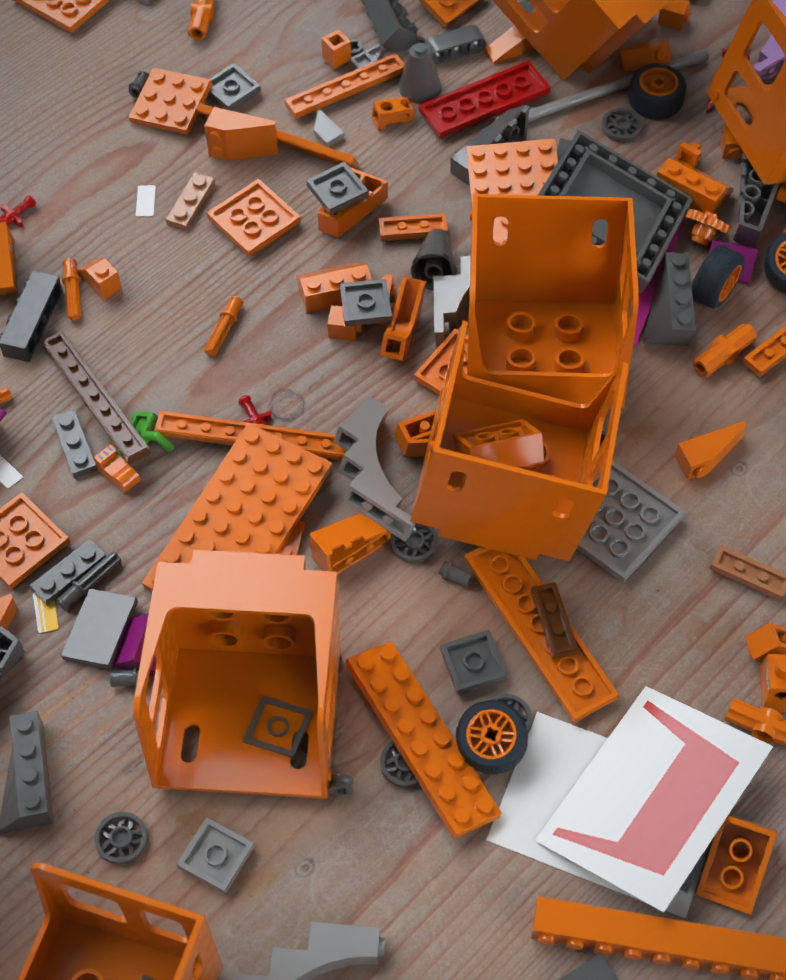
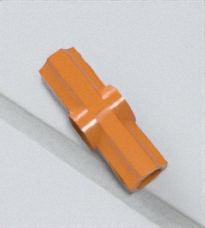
M195 0V2L191 3V20L188 36L196 41H201L206 37L209 22H213L215 0Z
M742 323L728 335L718 336L712 342L709 349L693 361L692 365L696 373L701 377H708L724 364L727 366L732 364L738 358L740 352L756 340L757 334L750 324Z
M733 698L724 719L725 721L750 731L754 738L765 743L775 742L786 747V720L783 719L782 714L767 707L759 709Z

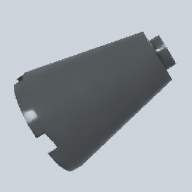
M417 43L410 47L399 81V92L402 97L416 100V103L422 104L438 96L441 82L431 48L427 44Z
M433 229L427 234L411 265L412 278L427 281L426 288L434 290L433 276L457 275L448 233L442 229Z

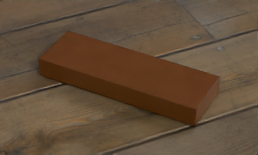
M556 582L531 587L532 599L552 660L578 654L579 650Z

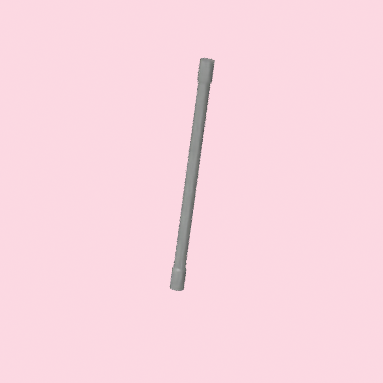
M701 49L664 65L679 70L708 61L709 54L706 49ZM633 74L536 108H530L528 123L538 120L543 116L630 87Z

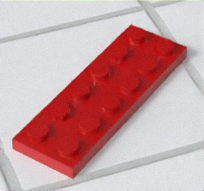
M528 60L419 105V112L438 138L441 139L506 112L509 109L549 94L551 87Z

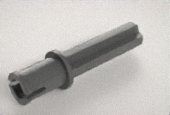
M115 552L109 553L78 582L73 581L71 583L72 586L56 599L58 605L67 612L82 597L86 598L89 588H93L121 563V558Z

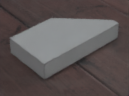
M378 43L348 59L349 66L357 70L378 61L382 50L381 44Z
M318 110L314 135L326 147H330L344 138V132L321 110Z

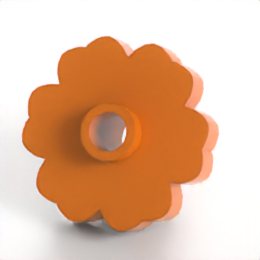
M689 209L685 216L686 219L695 223L690 240L703 246H708L709 242H712L716 232L728 235L731 229L730 225L717 219L718 216L708 211L702 213Z

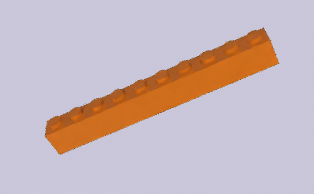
M537 897L531 938L537 939V942L541 944L554 945L557 942L566 944L567 948L582 950L583 947L595 949L596 953L611 955L612 952L624 954L625 958L640 960L641 957L653 959L654 963L668 965L670 962L682 964L683 968L698 970L699 967L711 969L712 973L727 975L729 972L740 974L741 978L756 980L758 977L770 980H786V938Z

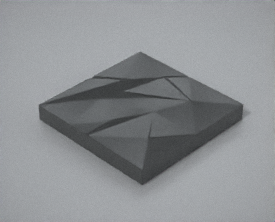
M579 130L538 194L542 196L633 198L638 292L641 294L649 284L694 199ZM599 219L593 223L591 242L594 245H602L606 240L608 224L606 220Z

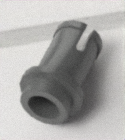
M140 71L134 82L129 84L128 88L131 96L139 97L149 77L147 72Z
M444 561L439 570V575L442 576V579L448 578L463 585L465 588H467L473 576V573L454 565L453 561Z
M135 667L134 670H111V687L134 686L136 688L139 674L138 667Z

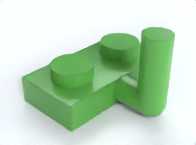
M134 411L130 423L148 445L149 441H155L167 452L173 451L174 444L160 432L153 431L158 416L153 412Z

